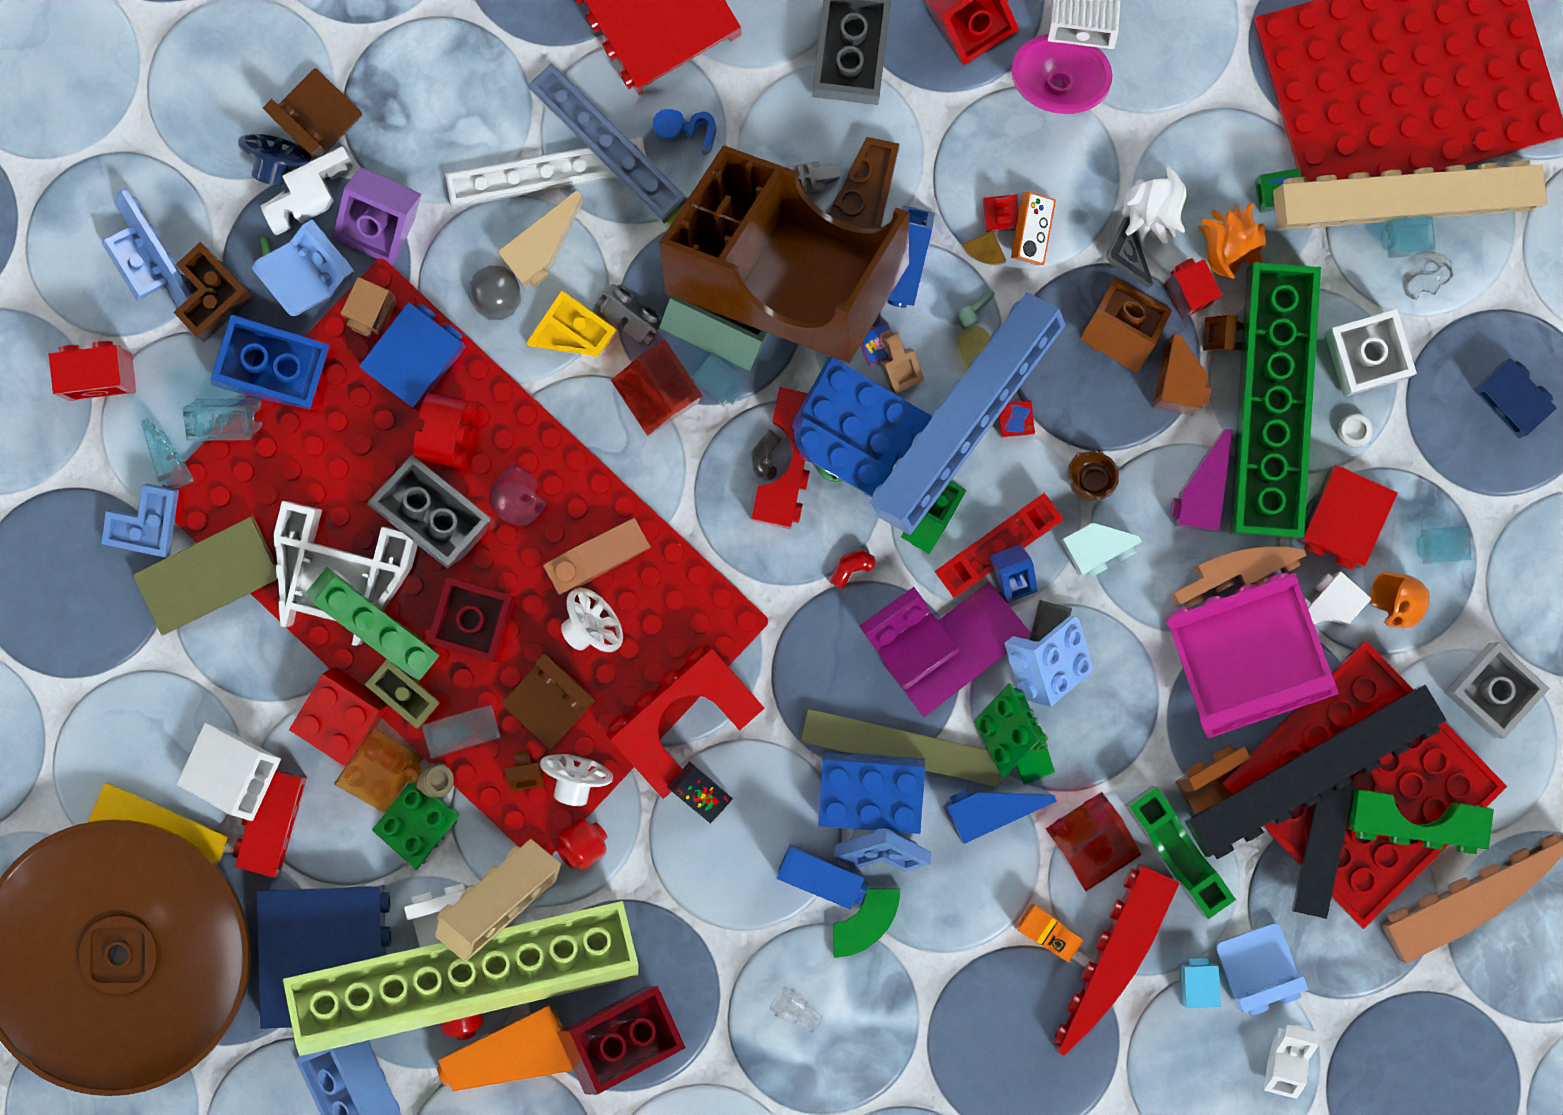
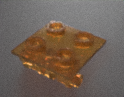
M372 728L334 782V785L386 813L407 782H418L419 774L422 770L419 764L424 757Z

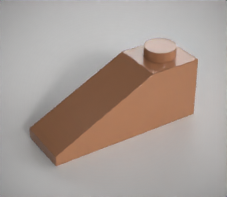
M633 518L569 550L543 566L558 594L563 597L573 589L581 587L651 547L637 521Z

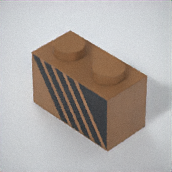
M357 277L341 315L348 320L347 326L352 328L353 331L368 338L371 337L372 333L382 337L398 300L389 290Z

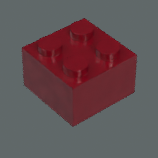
M446 577L427 643L497 662L516 597Z

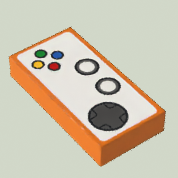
M1033 192L1022 193L1011 258L1037 266L1045 264L1055 199Z

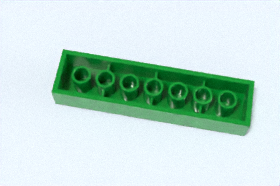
M1253 262L1247 268L1230 535L1300 539L1304 537L1321 267Z

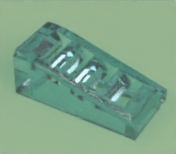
M148 418L142 420L141 425L158 482L172 489L193 482L194 479L191 472L163 429Z

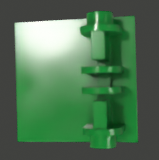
M1011 683L1007 684L973 721L1002 778L1006 777L1033 748L1036 752H1040L1048 747L1046 743L1048 737L1043 733L1040 726H1036L1039 720L1037 717H1032L1034 711L1030 708L1024 692H1020L1018 688H1013Z
M413 777L372 831L417 870L421 864L426 863L425 859L432 850L439 846V841L444 840V835L453 823L456 824L458 822L459 813L451 806L444 804L439 798L428 797L423 794L421 790L416 788L418 780Z

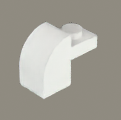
M1286 1025L1284 1029H1277L1267 1062L1264 1091L1296 1099L1299 1097L1307 1084L1309 1059L1319 1045V1032L1311 1031L1302 1025Z

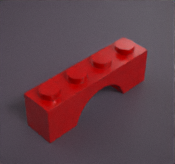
M779 387L773 424L787 435L792 447V460L787 471L778 480L758 486L751 521L791 529L792 522L799 523L803 503H798L797 499L799 489L806 490L810 471L804 469L806 460L798 454L799 450L795 443L792 425L808 395L806 392Z

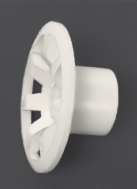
M580 587L573 589L567 597V610L570 618L563 622L561 626L565 640L577 650H584L591 644L601 651H616L622 644L623 632L613 609L601 596L590 589ZM576 595H578L581 604L575 602ZM589 597L596 600V603L592 609H590L591 601ZM603 608L610 617L601 618L599 616ZM606 627H615L616 635L614 634L613 631L607 630V629H605V628H606ZM604 638L612 643V645L604 644Z
M548 755L542 758L540 762L542 770L557 779L554 798L568 805H585L588 800L590 787L605 786L613 780V773L606 766L592 759L577 755ZM573 761L581 762L579 767H575ZM591 766L596 767V768L592 769L591 771H588V769H589Z

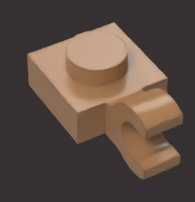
M891 329L879 334L880 342L888 355V358L880 361L890 391L897 394L924 381L925 379L915 351L911 348L903 349L899 334H893Z

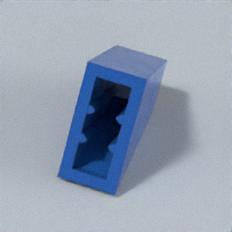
M903 205L902 210L909 212V265L887 301L888 304L900 308H905L907 305L914 306L935 217L934 212Z
M789 844L776 874V879L850 910L854 903L861 904L868 886L863 884L864 876L792 844Z

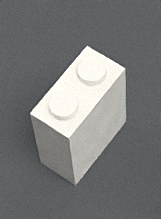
M205 723L176 785L229 815L253 821L281 758L226 729Z

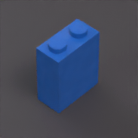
M408 302L359 367L418 411L428 393L431 394L466 346L459 341L463 335L449 324L442 328L433 321L436 315L421 303L416 308Z

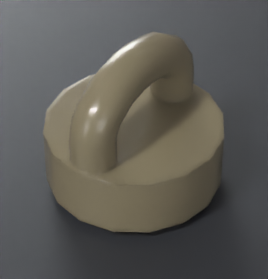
M429 764L421 770L416 788L428 797L439 798L446 796L453 787V773L444 764Z

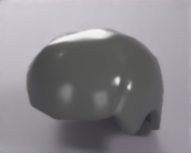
M489 265L478 270L472 276V281H470L469 285L470 299L479 314L489 320H503L514 314L521 302L519 283L512 272L503 266Z

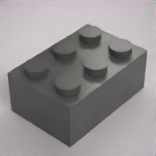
M823 0L812 97L878 105L891 0Z

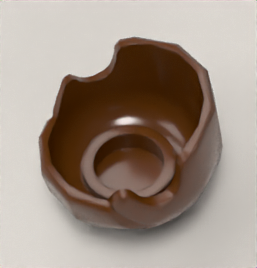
M1098 450L1085 453L1079 452L1068 466V483L1073 493L1080 499L1086 501L1103 500L1111 496L1117 488L1119 469L1112 458L1100 453Z

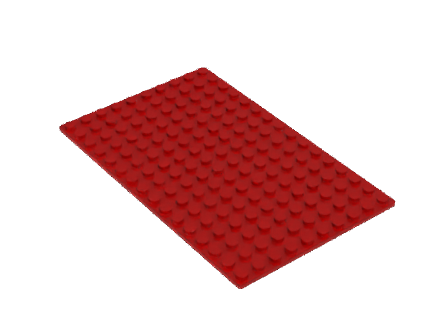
M380 258L360 278L389 290L398 300L382 336L408 302L416 308L421 303L436 315L433 319L435 323L442 328L449 324L463 335L459 341L466 348L431 394H440L477 403L474 420L470 422V426H475L476 428L472 446L465 445L467 453L462 469L417 459L491 518L484 536L465 557L448 569L418 545L410 572L384 612L427 642L446 577L516 597L497 662L430 644L440 656L419 682L440 704L418 729L390 706L382 719L430 764L439 763L447 766L453 773V786L517 846L521 848L532 839L552 856L556 852V847L559 846L558 836L577 820H586L634 768L607 737L606 733L610 730L608 728L609 724L620 714L626 716L636 707L634 702L647 691L652 693L661 685L659 681L663 675L673 668L678 670L687 662L685 660L687 654L699 645L703 648L708 644L729 667L768 625V618L393 266ZM354 284L304 336L330 345L310 410L247 396L162 486L179 490L175 523L196 543L245 519L254 517L277 564L274 531L282 501H290L322 510L314 541L315 544L374 558L381 527L398 529L368 505V501L411 455L414 456L415 431L420 430L422 421L418 419L421 407L416 411L359 367L381 339V336L372 333L371 337L368 338L353 331L352 328L347 326L348 320L341 315ZM635 518L651 548L580 587L595 592L613 609L621 624L623 632L622 644L613 652L601 651L591 644L584 650H577L565 640L561 630L563 622L570 618L567 610V597L569 593L563 597L558 594L543 565L569 550ZM277 580L250 594L280 621V596ZM576 595L575 602L581 604L578 595ZM589 597L591 601L590 609H592L596 603V600ZM603 608L599 616L601 618L610 617ZM297 611L293 626L286 627L329 669L337 668L366 688L368 687L365 684L387 659L365 642L357 646L352 645L354 634L334 620ZM606 627V628H605V629H607V630L613 631L614 634L616 635L615 627ZM604 638V644L612 645V643ZM544 653L555 660L597 699L551 749L542 743L502 705V702L535 668V663ZM690 695L681 697L673 701L665 709L659 721L658 733L660 739L701 696ZM528 751L531 764L539 763V765L541 759L545 756L570 754L592 759L606 766L613 773V780L605 786L590 787L587 803L582 806H573L559 802L554 798L557 779L548 775L543 770L545 786L511 792L506 781L505 768L516 767L514 753ZM573 761L575 767H579L581 762ZM591 766V767L588 769V771H591L592 769H594V768H596V767Z

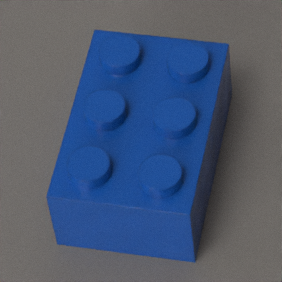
M824 751L818 826L874 831L886 828L894 832L921 834L925 758Z

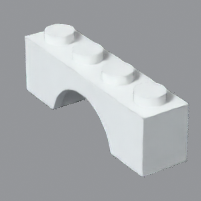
M1337 572L1332 576L1327 573L1316 584L1315 589L1318 592L1310 601L1305 598L1314 625L1321 621H1332L1345 625L1350 624L1372 598L1342 572Z

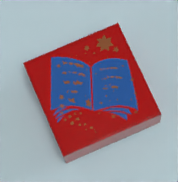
M1031 400L1008 403L998 416L1001 438L1035 434Z

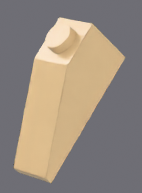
M578 190L498 251L502 260L524 288L530 284L536 287L549 276L547 271L552 268L583 203V198Z

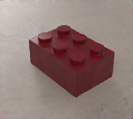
M658 986L643 987L557 1031L583 1092L588 1095H598L686 1048Z

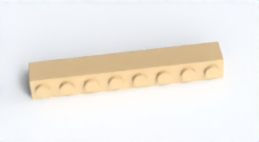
M1521 160L1509 163L1510 167L1498 168V163H1485L1478 165V169L1466 170V165H1456L1445 168L1446 172L1435 173L1434 168L1428 167L1413 170V174L1402 175L1401 170H1390L1382 172L1381 177H1369L1368 172L1351 174L1348 176L1349 179L1337 180L1336 175H1324L1317 177L1316 182H1304L1303 177L1289 178L1283 180L1284 184L1273 190L1277 230L1534 211L1547 205L1543 164L1530 165V160Z

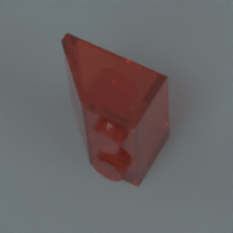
M1103 792L1088 799L1082 805L1046 828L1055 847L1085 892L1142 855L1122 817Z

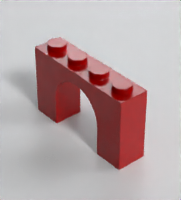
M708 644L703 648L699 645L691 650L685 657L687 661L678 670L673 668L664 674L659 681L661 685L652 693L650 691L643 693L634 702L636 707L626 716L620 714L608 726L610 730L606 735L609 740L663 799L672 792L667 787L668 784L683 769L662 746L658 733L660 718L673 701L690 695L705 697L714 702L739 731L765 709Z

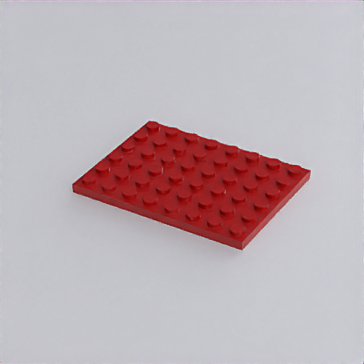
M1313 0L1260 15L1253 19L1296 167L1300 168L1301 177L1305 176L1307 182H1316L1317 177L1324 175H1336L1337 180L1349 179V175L1368 172L1369 177H1381L1382 172L1390 170H1401L1402 175L1413 174V170L1428 167L1434 168V173L1446 172L1445 168L1450 166H1467L1563 138L1562 113L1527 0Z

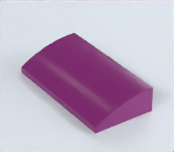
M990 582L938 620L959 648L957 654L908 689H904L885 662L882 663L923 717L1005 656L1007 650L1004 643L1012 636L1027 639L1032 635Z

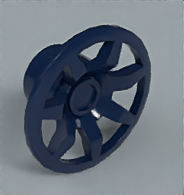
M249 134L241 136L238 140L239 147L255 157L252 177L263 183L282 185L285 183L283 175L287 174L289 165H305L311 160V155L300 145L280 137L265 134ZM267 140L273 141L274 145L269 146ZM284 144L289 146V148L283 150L282 146Z

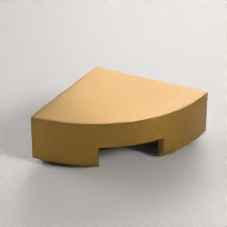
M994 231L962 244L965 252L971 258L981 263L1000 265L1007 261Z

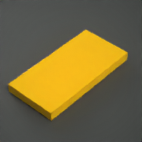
M110 783L104 784L88 822L114 819L133 820L156 825L170 830L193 843L208 855L217 866L230 840L228 835Z

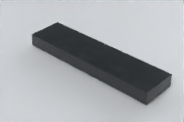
M1348 784L1337 791L1330 787L1320 793L1323 799L1313 806L1291 910L1293 912L1327 919L1355 785Z

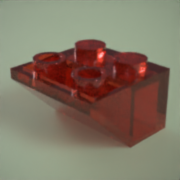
M666 339L637 357L611 379V382L647 436H650L704 400L703 395Z

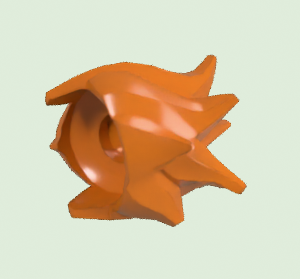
M1249 203L1243 212H1241L1238 205H1235L1234 213L1229 210L1228 217L1214 209L1211 211L1214 219H1203L1201 223L1207 226H1198L1207 239L1208 263L1211 269L1221 276L1235 279V273L1243 261L1250 264L1253 262L1264 263L1261 249L1266 244L1264 224L1258 225L1254 223L1252 217L1254 205L1252 203Z

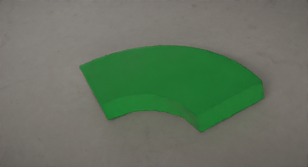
M900 888L867 889L864 902L857 913L847 920L833 923L834 958L859 953L872 946L885 934L892 924L899 906Z

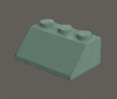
M671 296L659 326L660 329L671 335L692 343L702 350L713 353L748 371L753 367L770 334Z

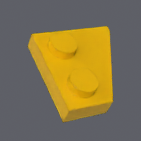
M561 291L526 344L529 347L600 357L618 331V328L567 292Z

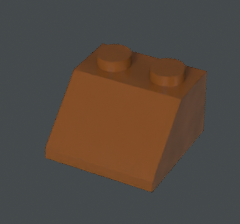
M1114 277L1079 340L1088 344L1093 350L1100 351L1116 360L1121 366L1130 368L1138 373L1156 345L1172 310Z
M1174 334L1165 342L1152 408L1192 416L1202 409L1203 405L1208 404L1211 385L1206 384L1208 374L1181 335Z

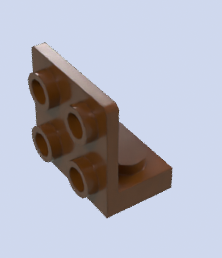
M316 68L279 104L271 98L263 107L264 111L314 159L325 155L362 117V112Z
M544 653L535 663V668L502 702V705L542 743L551 749L597 699L555 660Z

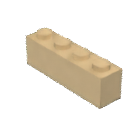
M532 839L521 848L519 846L514 847L499 867L496 865L492 866L477 886L470 885L463 892L460 900L455 905L449 904L443 908L437 917L438 926L435 937L463 961H468L555 884L561 863Z

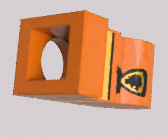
M1031 903L1015 927L1017 931L1067 962H1070L1084 941L1081 937L1067 929L1064 924L1033 903Z

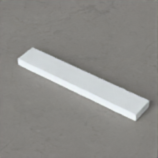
M643 138L629 139L646 156ZM588 147L445 174L452 208L618 178Z

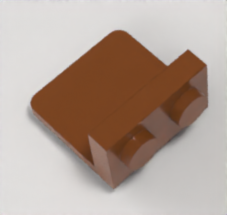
M1227 745L1212 754L1214 759L1204 764L1203 761H1200L1184 770L1186 775L1175 781L1193 815L1230 795L1220 782L1235 767L1251 759L1245 746L1232 748L1231 745Z

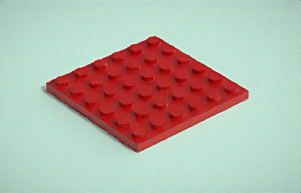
M1362 641L1331 672L1339 694L1294 709L1249 753L1251 759L1235 767L1220 784L1232 794L1413 690V688L1367 641ZM1446 722L1439 724L1438 726L1441 731L1430 738L1422 740L1421 736L1410 741L1411 748L1396 757L1389 753L1380 758L1379 760L1382 765L1373 771L1364 774L1360 770L1350 776L1353 781L1350 784L1355 785V789L1392 794L1401 815L1413 824H1426L1438 819L1451 802L1487 807L1508 787ZM1301 804L1291 810L1294 816L1278 825L1271 821L1263 826L1300 866L1314 805L1305 808ZM1346 829L1332 899L1360 928L1365 929L1449 844H1444L1443 850L1422 847V840L1410 839V845L1391 843L1389 842V836L1378 834L1376 840L1360 839L1355 837L1356 831Z

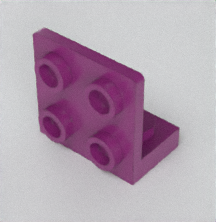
M915 587L859 625L871 645L904 689L911 687L959 652L955 642L930 611Z

